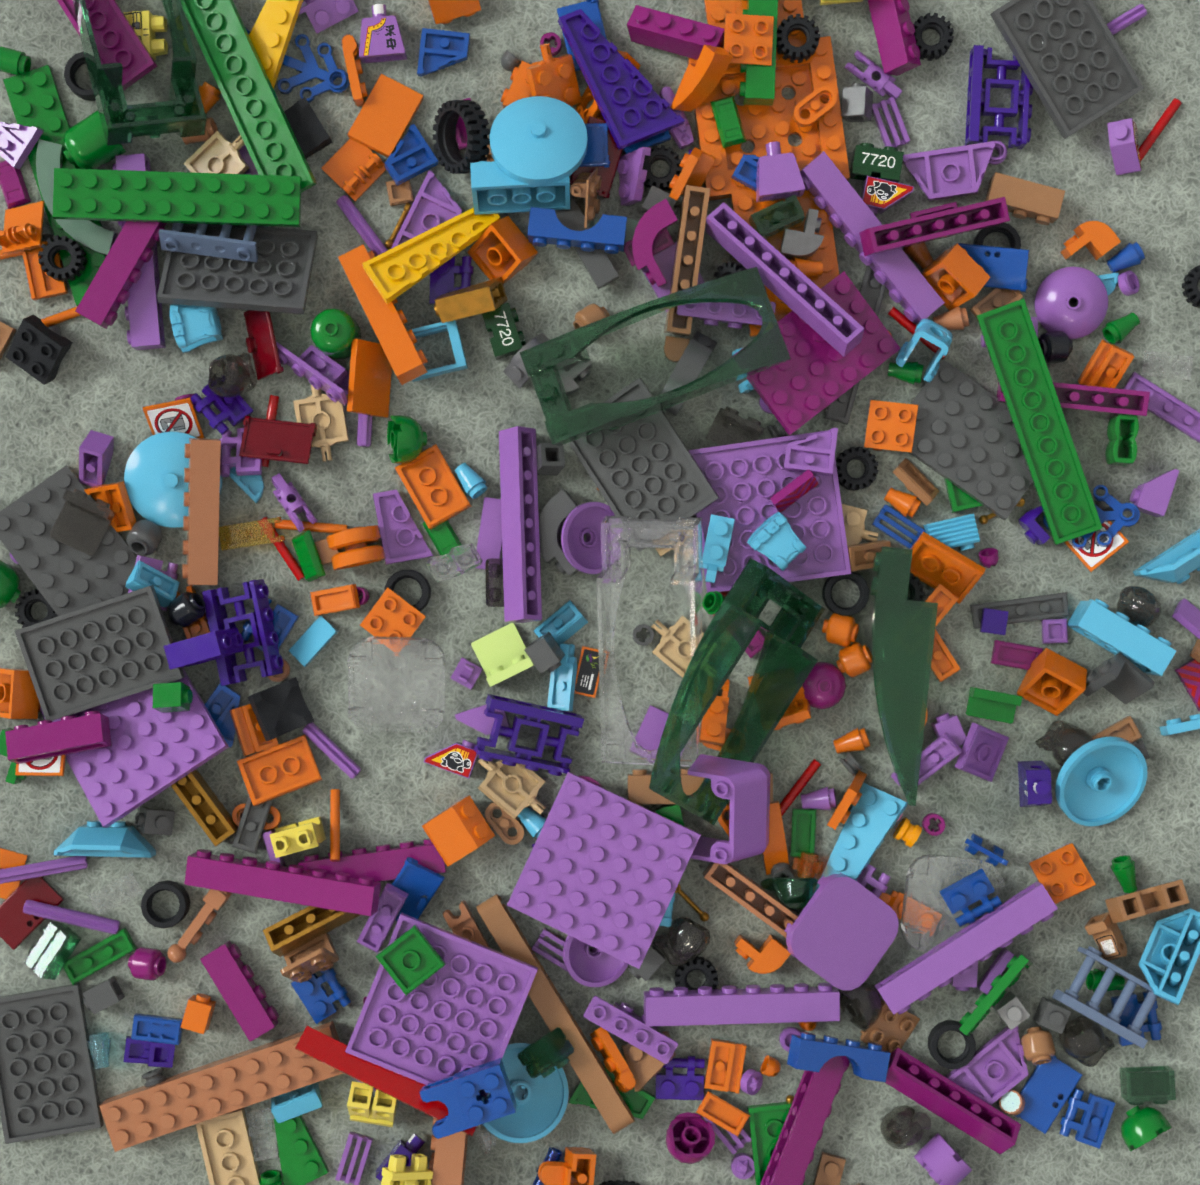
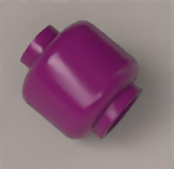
M140 947L128 960V967L134 978L151 981L163 975L167 965L163 953L158 949Z

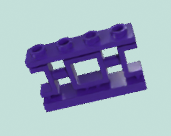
M974 45L971 49L965 145L987 142L988 135L1009 136L1008 148L1017 147V149H1023L1027 142H1030L1031 128H1028V119L1032 115V104H1029V95L1033 93V86L1022 68L1020 90L1019 80L1006 79L1007 70H1017L1020 67L1014 54L1013 61L992 60L991 47L984 49L982 45ZM984 58V68L997 69V78H986L982 88ZM990 88L1011 89L1010 108L989 107ZM982 106L981 116H994V126H983L979 136L980 109ZM1019 108L1018 138H1016L1017 128L1004 127V117H1015L1018 114Z
M264 579L244 582L245 595L230 598L228 587L202 592L210 632L236 628L235 622L250 619L255 642L243 644L246 664L237 665L235 654L216 659L221 686L247 681L245 669L260 666L262 677L283 673V658L279 654L278 649L279 638L274 630V614L269 606V590ZM253 599L255 612L246 614L243 601ZM234 603L236 617L227 618L225 605ZM262 646L265 660L256 661L253 648Z
M487 695L485 702L487 707L484 710V714L495 719L490 738L477 737V745L474 746V751L479 755L480 759L486 761H493V758L500 759L503 764L509 766H516V763L523 764L526 769L539 771V768L547 769L548 773L556 776L570 772L569 765L572 759L569 756L562 755L567 734L579 736V728H582L584 718L580 714L496 695ZM495 709L524 715L525 717L515 715L512 728L501 726L504 715L501 712L495 711ZM541 719L570 725V727L560 725L557 738L547 736L550 725L547 722L541 721ZM521 724L540 728L535 749L516 745ZM498 735L509 737L506 748L515 753L485 746L495 748ZM544 746L555 747L552 758L561 763L532 756L541 758Z

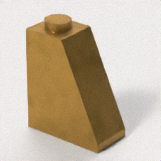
M498 277L443 294L435 299L434 309L437 317H440L441 323L494 311L508 299L502 279Z

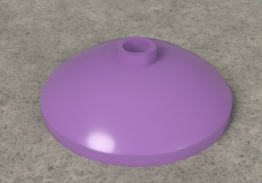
M1081 267L1061 268L1048 275L1040 284L1035 296V313L1046 331H1062L1068 335L1069 339L1081 338L1096 330L1104 320L1108 309L1107 290L1100 278L1087 269ZM1071 298H1075L1078 302L1075 307L1069 305Z
M586 502L574 508L567 516L562 527L561 545L563 553L575 569L586 574H600L612 568L618 562L624 550L625 530L610 506L601 502Z
M569 935L567 936L563 947V961L569 975L578 983L587 987L606 986L617 980L626 970L627 963L596 948L589 950L590 945Z

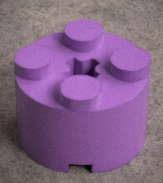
M939 1133L931 1138L914 1156L939 1185H958L972 1171L968 1164L947 1144Z

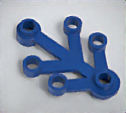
M299 34L295 38V44L302 51L306 63L285 55L282 65L302 73L288 79H280L277 84L279 91L283 94H289L294 87L315 78L324 82L311 88L304 87L300 90L301 99L304 98V92H311V97L306 99L308 103L312 102L315 96L329 90L334 93L346 91L350 85L349 77L344 70L337 68L332 57L331 46L328 43H321L317 47L319 56L323 57L328 71H325L318 67L310 48L308 36ZM300 39H306L307 43L304 46L298 44ZM323 47L329 48L327 54L321 53ZM336 78L342 79V83L340 85L334 84V80ZM285 82L289 83L287 90L281 89V85Z
M1097 485L1093 490L1094 498L1098 501H1104L1114 510L1103 511L1095 505L1101 525L1105 521H1114L1107 531H1102L1097 535V544L1101 547H1108L1111 544L1112 538L1123 526L1130 527L1138 522L1140 511L1132 503L1121 504L1108 493L1106 486ZM1102 489L1105 491V495L1098 496L1096 491ZM1130 511L1132 516L1126 518L1123 516V512ZM1044 515V517H1043V525H1044V527H1045L1047 530H1049V527H1048V524H1047V521H1046V518H1045V515ZM1095 531L1080 536L1084 540L1083 544L1078 545L1075 543L1076 538L1072 539V545L1077 549L1084 548L1087 540ZM1107 536L1109 541L1102 543L1100 537Z

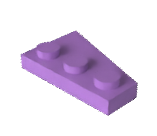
M397 489L373 493L381 543L386 557L385 564L432 557L433 554L410 516Z

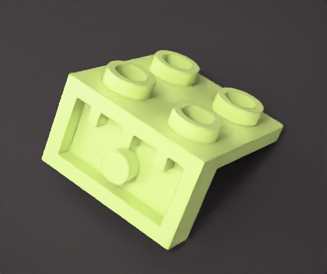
M510 623L471 643L487 676L486 680L490 687L534 666V663L525 652L526 646L514 623Z

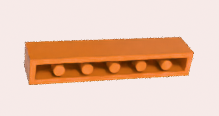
M363 244L339 256L338 259L401 385L427 373L424 364L428 361L422 349L416 350L414 344L418 341L412 329L407 331L404 324L408 321L402 309L397 311L394 305L398 303L397 299L386 304L364 271L362 263L376 256L372 250L368 252Z

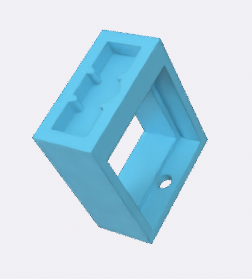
M456 320L412 329L416 338L448 331L456 362L427 370V373L411 380L412 382L468 369Z

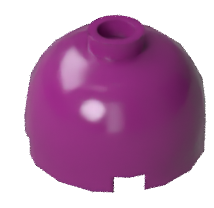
M814 662L805 667L798 680V685H803L805 699L808 700L811 707L817 709H828L838 704L843 698L846 689L845 677L835 665L827 662Z
M686 1112L679 1114L671 1121L666 1131L665 1143L667 1149L674 1159L681 1163H699L709 1155L715 1144V1133L712 1125L709 1122L706 1123L701 1119L702 1116L697 1113Z

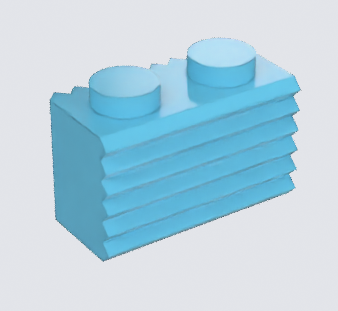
M974 513L923 525L925 533L950 548L960 546V551L975 548L974 543L980 542Z

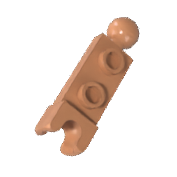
M213 889L208 891L203 898V901L206 902L177 942L178 944H173L169 947L167 955L170 961L179 963L185 959L186 948L191 943L195 945L203 935L200 930L204 924L210 925L217 915L214 910L218 911L224 906L231 896V892Z
M464 900L459 905L461 910L460 916H454L448 909L443 912V917L453 934L490 948Z

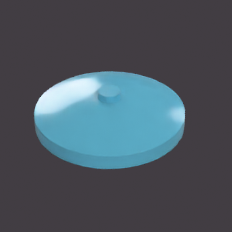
M533 96L522 98L509 104L497 115L490 130V149L495 163L506 175L526 184L546 185L570 176L581 165L587 152L588 137L583 119L570 105L551 97Z
M175 431L155 434L142 441L134 449L127 461L124 472V484L130 502L142 517L157 525L171 528L183 527V516H188V507L183 505L184 492H188V482H184V468H189V458L184 457V446L189 444V438H197L193 435ZM220 476V494H221L222 483H223V477H222V476Z
M1102 737L1084 744L1072 753L1058 774L1055 795L1060 809L1072 821L1084 826H1100L1115 821L1127 813L1140 798L1147 781L1146 760L1139 749L1123 738Z
M529 1043L509 1044L503 1055L502 1062L517 1103L516 1113L482 1125L492 1135L501 1140L512 1143L533 1142L549 1134L561 1121L568 1104V1082L560 1063L545 1049Z

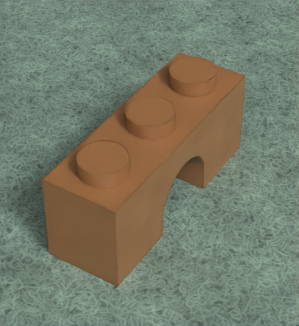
M1182 879L1105 900L1112 924L1190 903Z

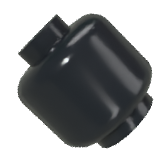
M1062 331L1045 332L1038 339L1046 363L1064 362L1073 350L1072 341Z
M183 592L169 604V618L175 625L190 627L204 616L205 602L197 593Z

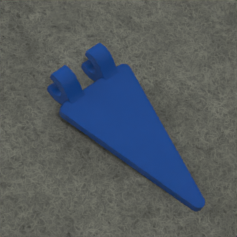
M972 834V840L966 839L965 843L968 846L965 847V851L972 855L981 851L989 856L986 859L987 863L994 867L999 862L1007 866L1009 861L1003 858V849L996 845L993 846V851L982 847L983 839L975 834Z

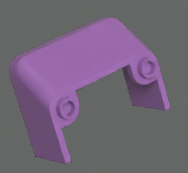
M700 754L688 769V775L711 779L713 793L719 798L730 800L729 841L700 836L691 858L728 864L762 854L769 844V770L764 765Z

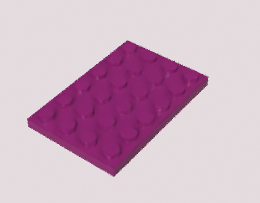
M845 271L821 288L823 292L864 328L862 341L845 357L793 310L731 357L788 435L798 430L901 349Z

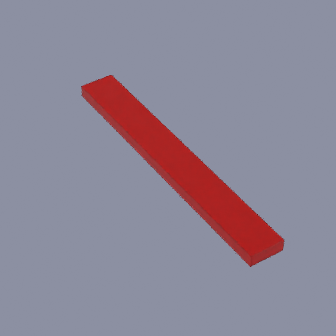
M306 1026L295 1047L296 1050L437 1120L448 1115V1108L444 1103L440 1101L423 1102L419 1091L425 1084L345 1052L348 1045ZM477 1126L463 1130L462 1132L470 1136H473Z

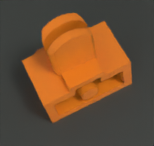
M566 1147L564 1162H543L539 1166L538 1177L544 1185H594L596 1154L589 1148Z

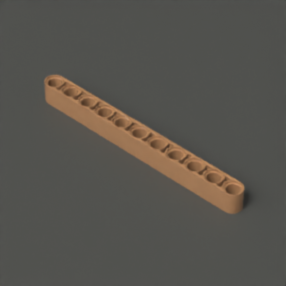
M495 894L476 906L481 918L503 954L538 968L528 995L613 1134H616L635 1122L630 1109L504 903L501 904L500 901L502 899L498 894Z

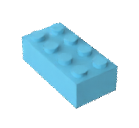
M495 161L470 163L475 215L530 212L531 207L555 210L570 209L569 176L551 184L532 185L509 177L497 166Z
M1089 599V601H1080L1067 623L1069 628L1114 655L1120 652L1147 675H1163L1176 653V650L1170 647L1171 643L1162 637L1155 638L1149 635L1151 631L1140 624H1137V626L1128 622L1129 617L1118 611L1116 614L1108 610L1109 605L1101 600L1096 599L1094 601Z

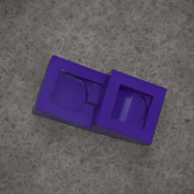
M126 1036L123 1062L143 1063L151 1067L172 1068L175 1045L131 1039V1036Z

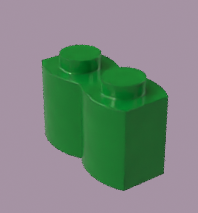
M1118 414L1110 418L1107 426L1109 443L1105 451L1108 465L1126 466L1134 463L1137 456L1135 438L1139 431V421L1136 415Z

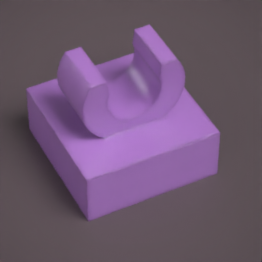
M462 657L451 679L472 690L483 668Z

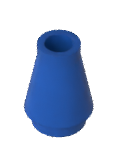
M1137 242L1129 243L1106 262L1111 272L1115 273L1119 270L1141 264V261L1145 259V255Z

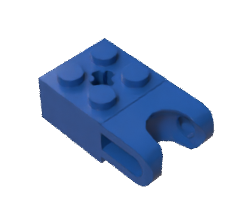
M501 1058L427 1084L419 1091L423 1102L440 1101L448 1108V1115L436 1121L432 1128L433 1135L437 1139L516 1113L517 1103ZM484 1089L485 1093L490 1092L489 1096L484 1097L480 1095L481 1090Z

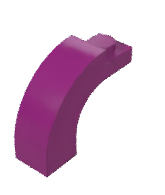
M667 199L652 206L642 216L636 226L632 242L633 258L638 271L648 267L649 271L645 273L651 285L657 284L658 287L667 284V281L655 261L653 254L654 242L664 229L678 222Z

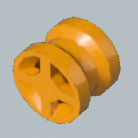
M904 817L896 828L893 838L903 840L905 845L911 848L919 838L922 827L911 824L910 820Z

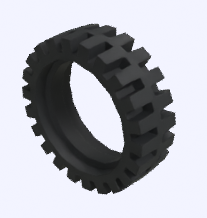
M470 100L447 101L441 105L442 108L438 109V115H435L434 119L437 123L433 124V130L436 131V134H433V140H436L434 149L438 150L436 156L438 159H441L440 164L445 166L444 169L452 174L471 173L470 163L487 161L488 159L485 155H488L490 151L487 145H490V139L487 138V135L490 134V129H486L489 123L487 119H483L485 113L483 110H480L481 107L476 102ZM459 116L463 119L467 132V149L464 158L459 153L455 136Z

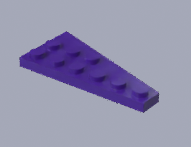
M581 9L559 17L558 23L619 150L684 124L685 120L680 115H677L669 107L670 104L652 89L653 86L628 59L625 60L617 51L618 48L612 42H608L600 33L601 30Z

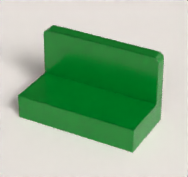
M970 687L966 715L1012 724L1016 705L1021 706L1022 696Z

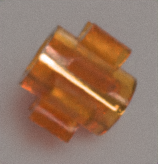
M801 852L800 857H794L792 869L798 871V877L815 880L816 874H822L824 862H819L818 854Z

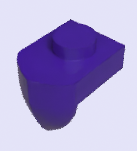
M1041 506L1026 512L1018 519L1019 524L1026 531L1024 533L1025 537L1031 543H1037L1038 545L1044 544L1051 538L1035 521L1043 512Z

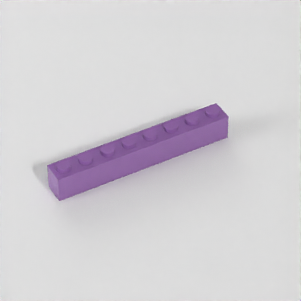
M825 152L818 155L800 171L805 190H809L814 196L815 204L827 212L830 216L829 221L831 224L843 232L847 244L855 247L859 252L860 260L866 266L871 267L875 272V279L887 287L890 291L889 296L891 299L903 307L904 315L911 322L919 323L944 304V301L901 248L864 256L859 232L880 226L882 223Z
M144 153L115 156L116 164H113V170L151 171L150 159ZM118 221L122 229L126 221ZM157 242L152 249L154 252L149 262H145L140 270L142 274L139 280L131 285L128 291L130 292L128 306H125V316L130 323V330H127V340L131 347L136 350L166 348L162 303H158L157 299L160 285Z
M723 202L706 217V232L843 357L862 341L864 328L727 204Z
M516 426L499 431L504 621L526 623L542 620L536 429Z
M1036 881L1002 903V905L994 908L995 911L992 913H986L972 924L874 985L893 1015L897 1012L898 1014L906 1012L910 1009V1004L917 999L919 1001L926 999L931 995L930 991L938 986L942 988L952 981L951 978L956 974L962 975L972 969L971 965L976 961L980 960L982 962L993 955L992 951L998 947H1007L1013 942L1012 938L1018 934H1027L1034 928L1033 925L1040 920L1045 922L1054 916L1053 912L1058 908L1043 884Z
M802 983L795 984L794 987L773 984L770 985V988H761L759 985H747L745 989H737L736 986L731 985L722 986V989L700 986L698 990H688L687 987H675L673 991H664L663 988L654 987L650 988L649 991H643L644 1022L646 1027L840 1021V992L830 983H819L818 987H809L808 984Z

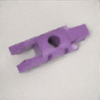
M857 50L854 56L868 68L863 73L849 62L844 68L882 97L887 94L897 100L902 90L894 84L896 79L890 74H884L882 68ZM873 74L879 76L878 81L872 79Z
M667 86L662 88L659 96L662 99L664 98L671 108L675 94ZM673 110L685 120L683 125L669 130L678 147L682 149L692 145L694 138L684 111Z
M280 473L273 476L271 479L276 488L273 494L298 531L304 530L302 521L297 517L301 512L305 514L311 524L316 523L317 519L292 482L286 483Z

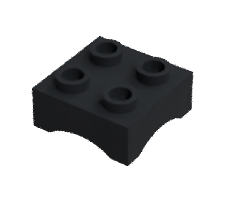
M305 97L284 111L305 159L333 143Z
M31 315L22 320L6 358L45 385L56 378L60 363L73 342L53 332L44 325L41 319Z
M296 677L248 697L266 741L314 722L312 714L303 699Z

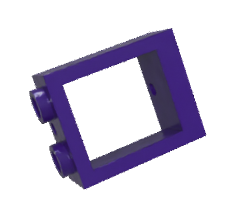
M238 628L213 631L165 645L164 650L169 669L195 666L244 652L243 637L239 633Z

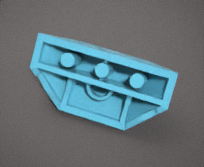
M1200 529L1133 571L1134 575L1166 583L1177 582V584L1189 579V573L1195 569L1200 571Z
M87 821V825L78 827L54 850V856L151 858L156 855V850L133 826H126L125 821H117L108 828L103 827L100 821Z
M1190 908L1156 921L1138 964L1154 994L1176 1005H1179L1200 954V912Z

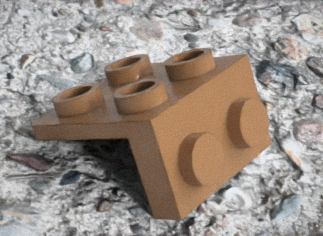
M324 933L283 955L287 966L281 969L280 972L282 976L302 983L311 979L312 974L332 968L334 966L333 963L338 961L339 957L329 934Z

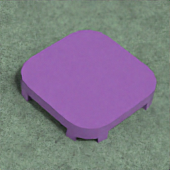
M843 873L832 874L828 877L823 876L817 882L820 885L798 918L793 925L787 924L785 929L787 933V950L793 957L840 990H853L860 987L867 980L898 933L899 921L897 914L889 905L859 882Z

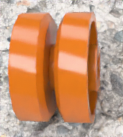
M378 525L350 528L326 537L329 549L334 551L345 549L344 552L332 556L331 560L334 570L361 566L386 559L382 546H367V544L376 542L381 538Z

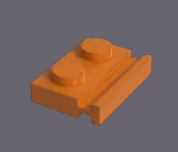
M43 248L22 252L31 298L34 301L41 298L68 294L66 282L53 279L41 269L42 265L38 261L41 257L38 253L39 251L42 252ZM57 252L54 257L55 265L63 268L60 254Z
M1102 339L1077 381L1081 385L1116 388L1134 359V355Z
M251 704L229 710L244 756L279 745L277 738L269 741L265 740Z
M711 1038L704 1088L739 1094L746 1044Z

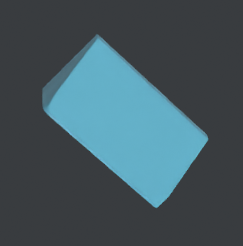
M139 560L131 572L125 587L136 591L153 585L160 606L165 608L176 598L180 582Z
M569 600L533 631L538 637L550 632L560 646V644H563L586 625L588 621Z
M320 615L290 648L289 652L304 667H307L339 631Z
M318 1082L271 1098V1112L278 1123L322 1107Z

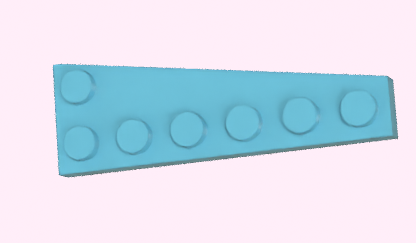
M863 783L859 791L862 793V796L856 806L853 805L850 811L851 814L844 824L821 878L823 876L828 877L832 874L843 873L857 881V878L863 869L867 867L871 857L877 848L881 846L884 841L883 839L889 830L893 828L908 803ZM817 884L814 893H815V892L817 891V889L819 888V886H820L819 884Z

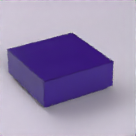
M983 608L980 632L1005 635L1009 612Z

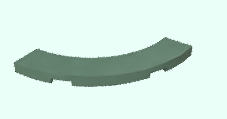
M39 139L36 152L37 179L43 200L53 216L54 168H63L64 146ZM55 219L72 238L100 254L107 256L115 242V232L104 229L90 220Z

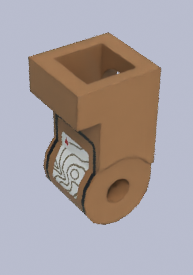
M1109 912L1090 918L1085 925V929L1088 935H1092L1095 939L1099 951L1102 952L1101 956L1103 959L1111 961L1127 956V946L1117 923L1112 924Z

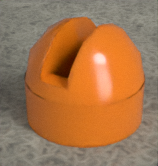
M767 1055L761 1065L760 1072L766 1076L774 1077L780 1072L781 1065L777 1059Z

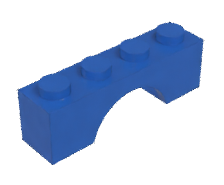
M531 207L527 233L528 241L539 247L553 244L560 249H570L572 246L580 247L581 250L588 252L602 249L609 254H618L619 251L624 252L627 217L603 214L599 222L592 228L575 231L565 227L559 221L555 209Z
M801 1032V1036L792 1035L787 1064L795 1069L819 1072L829 1059L836 1056H846L851 1063L853 1074L866 1080L886 1082L891 1053L883 1050L882 1045L868 1042V1046L860 1045L859 1041L846 1039V1042L843 1043L838 1042L836 1037L824 1035L823 1039H818L815 1034Z

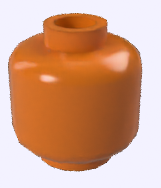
M836 613L832 614L830 619H825L822 627V633H826L827 642L844 647L849 646L851 642L855 643L859 631V624L856 623L853 616H842Z
M855 642L839 650V660L836 663L842 674L846 672L848 676L856 677L869 671L874 659L866 644L862 645Z

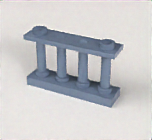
M173 223L171 231L159 229L158 232L161 250L249 262L258 261L257 244L253 242L257 229L255 225H247L243 240L230 239L229 236L233 225L224 224L222 225L219 237L205 235L208 224H198L195 234L181 232L184 223Z
M1079 946L1077 951L1086 955L1082 966L1069 990L1066 989L1065 992L1056 989L1052 998L1144 1049L1148 1040L1140 1036L1142 1033L1140 1029L1159 996L1154 994L1149 984L1101 958L1102 952L1091 946L1088 949ZM1096 961L1107 967L1091 1000L1083 1004L1078 1001V993ZM1117 973L1128 979L1111 1013H1107L1104 1016L1099 1013L1100 1007L1098 1006ZM1138 985L1149 992L1134 1021L1125 1028L1119 1024L1121 1022L1119 1018Z

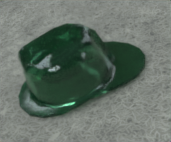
M768 878L760 884L764 889L776 891L779 901L784 906L790 909L805 908L812 898L813 887L818 884V879Z

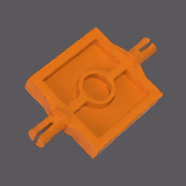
M550 43L541 44L543 60L537 65L526 68L532 97H551L561 100L570 106L581 103L582 100L572 55L566 54L557 58L552 57Z

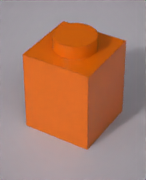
M198 993L196 996L193 995L188 1000L180 1028L204 1034L209 1029L216 1001L210 1000L211 997L206 994Z

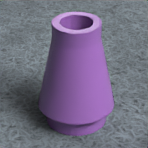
M825 787L801 795L802 808L831 810V808L837 807L835 789Z

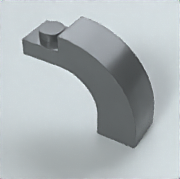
M698 331L695 333L657 400L662 409L675 416L678 414L718 342Z
M562 489L549 500L540 514V552L547 563H551L556 559L558 562L555 565L563 575L567 573L569 576H573L578 570L566 559L562 550L560 534L567 516L578 505L569 493Z

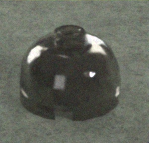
M864 982L860 987L853 990L838 989L840 992V1008L843 1012L845 1008L853 1017L850 1021L859 1029L867 1030L880 1018L882 1013L881 995L873 984L869 985Z

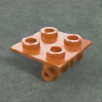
M725 13L724 50L733 56L729 67H738V64L772 65L774 16Z
M351 138L321 168L355 202L386 171L385 164L376 153L374 154L368 147Z
M44 201L5 210L4 230H0L2 254L41 246Z
M870 400L864 448H872V450L876 451L890 450L912 453L919 405Z
M388 587L360 626L396 654H399L402 648L408 644L411 636L426 616Z
M1073 843L1029 863L1039 883L1043 884L1055 904L1096 885Z

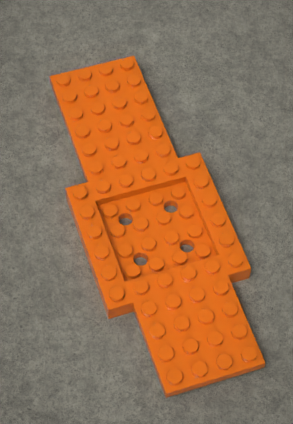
M704 0L707 24L720 28H725V13L742 14L743 9L747 10V1ZM778 0L777 29L784 19L787 20L790 15L796 17V14H801L800 17L804 18L801 0ZM794 30L788 35V41L794 47H801L806 43V36L802 31ZM831 36L820 37L815 53L807 61L803 59L801 63H798V60L791 63L789 58L784 60L782 58L783 54L779 55L777 52L778 47H776L775 97L773 105L739 106L736 104L746 141L754 144L752 152H744L741 149V144L727 148L722 147L710 103L711 101L733 95L735 98L739 94L740 82H744V73H740V64H738V67L728 66L715 89L694 109L699 149L715 157V161L704 181L705 188H710L709 201L731 198L733 211L779 252L785 229L803 232L809 208L819 210L818 218H822L819 233L815 232V234L823 235L824 238L818 250L807 260L822 262V275L809 278L820 289L839 275L833 225L829 221L830 216L827 212L815 204L814 196L809 190H805L803 195L799 197L757 202L756 191L731 177L743 155L767 156L766 144L777 141L780 142L781 154L790 152L794 154L800 171L818 155L825 152L847 181H849L850 173ZM688 57V64L697 63L696 59ZM818 87H832L837 94V101L833 109L809 127L797 125L793 119L795 106ZM784 88L793 89L795 92L794 98L785 99L782 96V90ZM826 97L820 98L821 103H828ZM802 112L801 117L804 119L809 118V114ZM793 134L798 135L801 138V144L796 147L791 146L788 142V137ZM754 276L753 279L757 280V284H753V287L757 289L756 292L751 293L754 296L753 300L776 303L774 325L792 310ZM748 324L750 337H758L770 328L769 326Z

